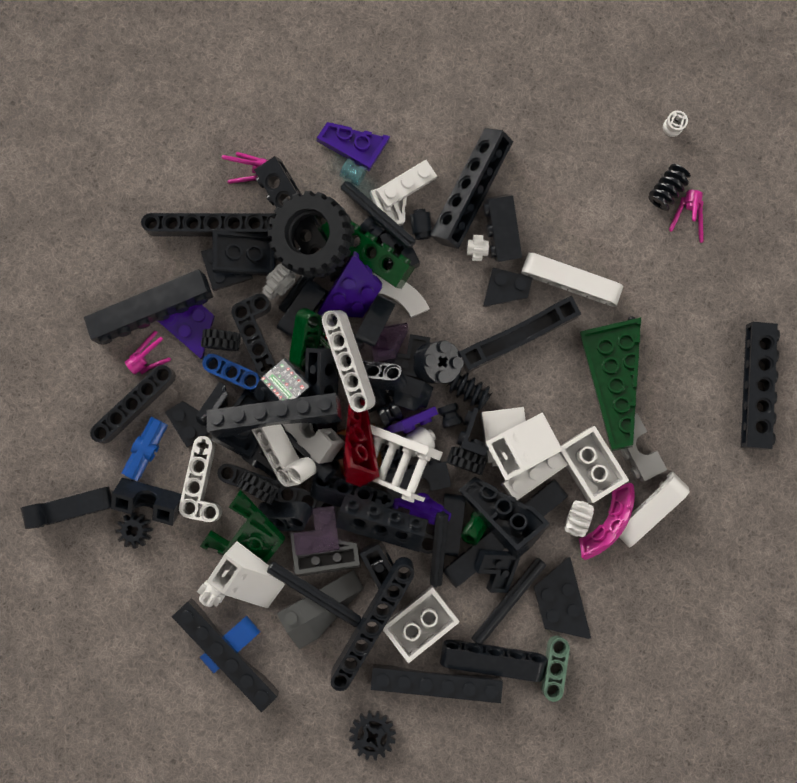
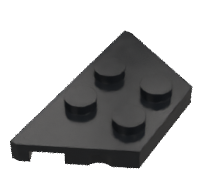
M567 557L555 569L551 570L546 577L533 586L543 626L547 630L590 639L591 635L571 557Z

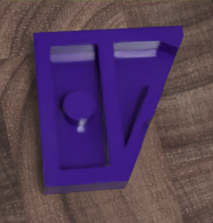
M434 406L383 429L391 433L403 430L405 434L416 429L414 425L418 423L422 426L432 422L431 417L437 415L438 412Z
M426 493L417 494L425 498L424 502L416 499L414 503L402 498L394 499V509L400 507L410 510V515L427 519L428 523L435 525L437 512L445 511L449 515L448 521H450L451 513L444 509L441 504L431 499Z

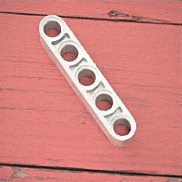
M535 253L527 254L521 274L525 276L530 275L535 280L544 283L549 282V285L566 291L569 289V292L583 297L588 296L589 299L603 304L607 303V305L612 307L617 306L623 289V285Z
M341 310L327 311L322 317V324L350 407L356 412L369 410L375 405V396L348 316ZM334 315L337 317L338 320L336 325L333 323ZM341 335H342L343 338H344V344H343V345L340 343V340H339ZM347 356L351 358L350 366L346 362ZM354 376L358 379L357 386L353 382ZM360 397L364 398L365 406L361 405Z

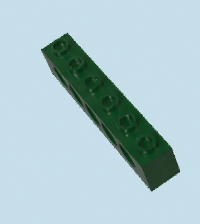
M315 215L323 231L329 239L330 228L328 222L326 221V223L322 225V217ZM351 221L350 223L354 226L355 232L352 234V238L359 237L360 243L357 247L350 245V257L354 251L357 252L359 259L364 265H368L372 272L394 287L402 289L415 267L410 265L411 260L402 254L397 256L393 253L395 249L386 243L383 245L376 242L378 239L376 236L369 232L364 234L360 231L361 226ZM376 248L377 254L374 258H371L370 251ZM392 259L393 267L388 270L386 267L387 261Z

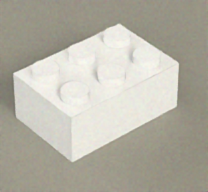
M595 426L586 429L560 445L563 451L559 453L568 464L566 468L588 503L596 502L629 481Z
M431 585L391 617L383 631L405 660L410 663L456 626L459 620Z

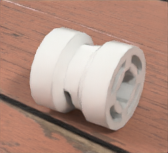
M678 110L670 113L663 123L665 134L670 137L678 136L688 124L687 115Z

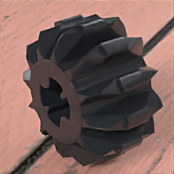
M133 512L131 517L129 515L123 516L125 522L118 521L117 524L122 528L115 532L122 534L118 541L125 540V547L132 545V548L136 549L138 545H146L145 539L151 540L152 537L147 532L153 531V528H147L151 520L144 521L145 514L138 516L136 512ZM131 527H137L138 531L136 532L138 534H132L131 530L133 529Z

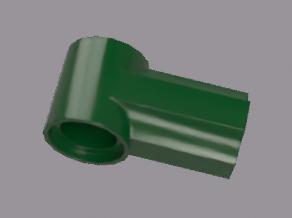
M473 510L470 515L471 519L460 536L466 543L476 546L486 529H488V526Z

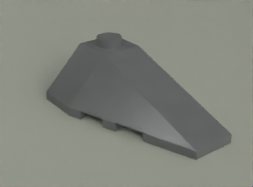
M352 570L319 590L347 607L364 587L355 571ZM307 597L298 600L277 613L287 634L299 649L317 640L337 619L336 615Z

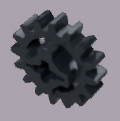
M369 710L366 717L361 713L360 721L356 719L353 721L356 727H350L349 732L354 735L349 736V741L355 742L352 745V750L358 748V756L364 753L366 754V760L373 756L376 761L378 754L384 758L385 750L392 751L390 743L395 744V738L391 736L396 734V730L390 729L393 726V722H386V714L382 718L379 717V711L372 715ZM370 721H375V722H378V723H380V724H379V725H375V724H372ZM362 726L364 734L358 738V731ZM369 731L373 734L377 733L376 740L372 737L368 738ZM387 732V739L382 744L381 737ZM366 746L373 747L374 749H368Z

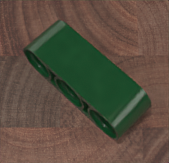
M302 308L296 314L289 354L290 363L305 372L306 348L319 347L322 329V317L308 308Z

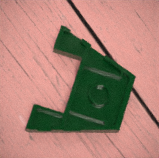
M240 490L230 503L229 508L247 520L231 541L226 540L211 530L200 547L206 550L209 547L218 550V554L224 555L238 541L267 563L281 546L285 536Z

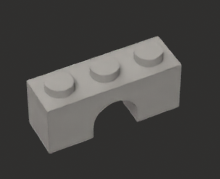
M636 413L633 447L621 449V453L626 461H630L632 465L630 470L634 478L642 482L666 471L667 468L658 451H653L647 455L638 451L636 441L647 430L638 413Z
M311 423L282 424L284 429L293 435L297 443L318 464L332 462L345 443L332 428L318 429L315 433Z

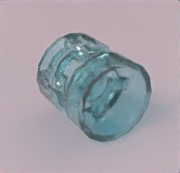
M349 158L344 163L339 176L343 179H351L352 184L359 186L366 175L367 168L362 165L357 166L355 161Z

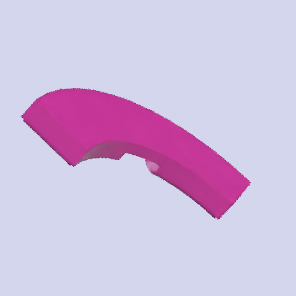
M632 483L622 485L612 491L609 515L605 522L588 535L579 538L581 557L584 560L605 551L619 538L626 528L634 507L635 491Z

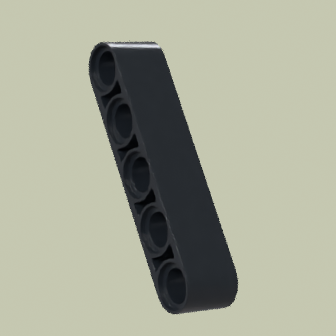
M159 365L152 370L91 428L90 436L92 440L99 443L111 442L173 384L176 378L174 370L165 365ZM167 370L169 376L166 380L162 381L160 375L163 371ZM148 385L153 386V392L150 395L145 394V388ZM136 399L138 405L134 410H131L130 402ZM117 414L122 416V421L119 424L114 422ZM105 428L106 436L100 439L99 431Z
M448 639L442 645L440 664L449 669L541 682L545 674L547 657L536 652Z

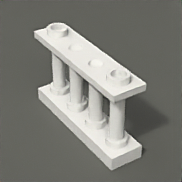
M371 425L376 458L382 443L388 440L387 445H389L379 470L380 477L373 480V482L403 494L401 498L414 503L415 499L424 502V497L415 494L427 461H430L431 458L440 461L443 452ZM403 446L402 451L404 453L393 481L389 483L385 481L396 450ZM415 452H419L417 456L419 460L407 490L400 487L411 456Z

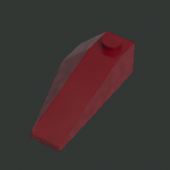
M360 399L361 405L365 406V401ZM349 404L343 457L344 476L346 482L361 487L380 477L368 410L356 412Z

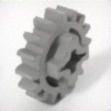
M281 263L278 264L266 277L267 284L263 287L262 293L269 300L279 295L283 296L296 282L295 275L297 273L285 268Z

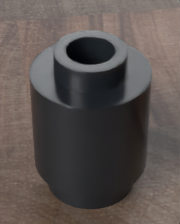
M426 209L414 210V214L410 215L412 235L415 236V240L430 239L432 231L430 212H426Z

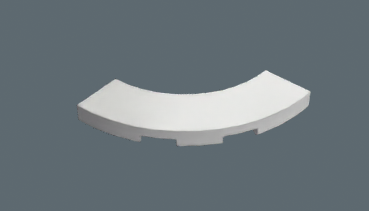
M373 273L382 282V289L378 294L394 299L402 305L410 318L430 310L421 294L407 282L402 289L396 288Z

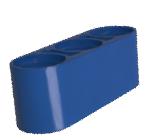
M208 354L202 362L203 368L210 374L248 391H255L261 378L254 371L216 354ZM212 360H218L217 368L211 370L209 363ZM231 368L237 369V375L234 378L228 377V371ZM255 376L256 384L251 387L247 386V379Z
M246 616L226 633L224 638L239 652L261 631ZM206 653L199 657L213 674L220 669Z

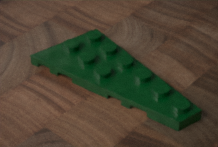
M641 317L580 331V338L611 452L633 447Z

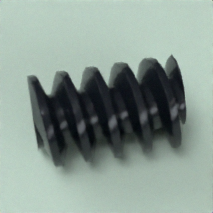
M671 164L664 173V177H661L659 183L650 191L648 196L650 202L654 206L668 211L670 209L668 204L673 205V198H678V192L684 191L682 185L687 186L689 184L687 178L691 177L690 173L678 164Z
M460 370L456 378L448 383L450 385L449 392L452 393L457 390V398L464 394L463 402L471 399L470 406L473 407L475 404H478V411L482 410L492 393L489 394L490 387L487 386L482 389L483 382L475 385L476 378L473 377L468 380L469 373L466 372L461 376Z

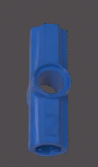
M154 417L149 419L142 435L137 437L132 445V454L121 472L122 474L133 480H140L148 463L154 459V453H157L159 449L158 444L168 424Z

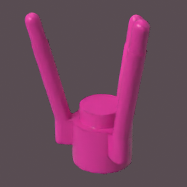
M236 152V155L242 158L221 156L224 160L252 165V173H256L254 170L268 161L240 152ZM256 174V176L235 178L227 182L231 184L254 181L258 176Z
M688 190L686 197H681L680 205L669 228V231L672 232L684 206H686L687 210L692 211L693 222L696 221L698 210L700 243L703 242L704 201H702L703 193L701 191Z
M154 331L125 361L126 366L134 375L138 372L143 375L148 370L171 360L168 357L145 366L147 361L144 356L163 340L162 337H159L142 352L157 335V331Z

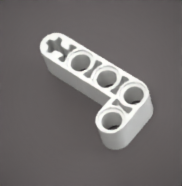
M281 424L252 429L274 473L283 486L299 485L316 473L317 467L312 459L309 457L299 459Z
M206 436L197 437L193 443L179 504V512L186 518L204 522H215L221 518L222 509L216 503L204 501L216 444L211 438ZM206 441V444L209 445V448H205L203 451V448L200 447V444L205 443ZM198 454L206 455V456H207V459H206V458H203V457H197V455H198ZM198 461H202L205 465L204 470L200 473L195 468ZM195 481L200 485L197 493L191 491V484ZM189 502L195 505V511L192 514L186 511V506ZM211 506L216 510V515L212 519L206 514L207 509Z
M670 472L667 475L668 478L664 482H660L659 488L632 512L626 528L619 536L629 548L637 543L689 494V487L674 472Z

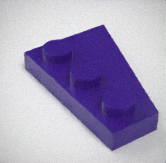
M329 122L325 124L317 136L318 143L370 171L390 139L388 135H374L370 131L352 130L351 127Z

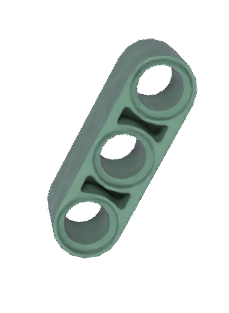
M558 635L552 636L548 640L546 649L547 664L541 684L542 693L552 702L560 700L563 696L570 651L568 642ZM557 641H562V650L554 651V644ZM554 663H559V671L556 673H551V665ZM556 685L557 691L555 694H547L548 687Z

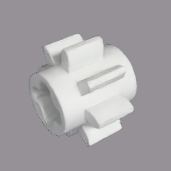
M473 235V240H467V255H472V261H482L483 256H488L489 241L483 240V235Z
M206 581L197 591L201 594L199 601L207 607H212L213 605L217 607L226 596Z

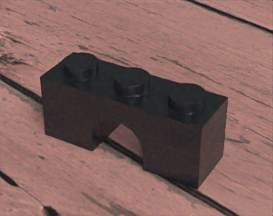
M437 459L428 461L429 465L425 466L421 477L427 480L430 491L451 487L446 462H441V459L440 461ZM417 464L408 465V470L405 471L400 484L401 488L407 490ZM397 468L388 471L385 481L392 483ZM387 488V493L391 494L394 499L402 497L403 494Z
M122 477L112 492L111 509L132 515L133 511L138 507H150L153 509V521L173 526L180 513L179 504L182 494Z

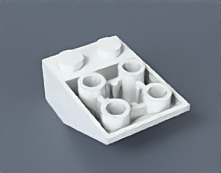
M543 412L486 441L505 480L563 451Z
M238 541L224 554L206 581L223 595L264 608H268L285 585L267 573L268 564Z

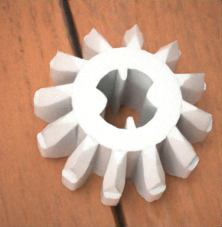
M575 500L567 516L564 527L565 531L576 537H584L594 514L593 506L587 502Z

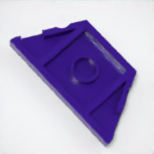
M354 251L318 308L317 314L323 316L327 311L341 310L348 317L363 318L382 289V282L377 276L373 275L368 265L363 264L357 252Z
M203 305L191 306L183 313H175L166 320L158 321L200 359L204 357L205 348L201 347L202 332L204 329H211L215 316Z

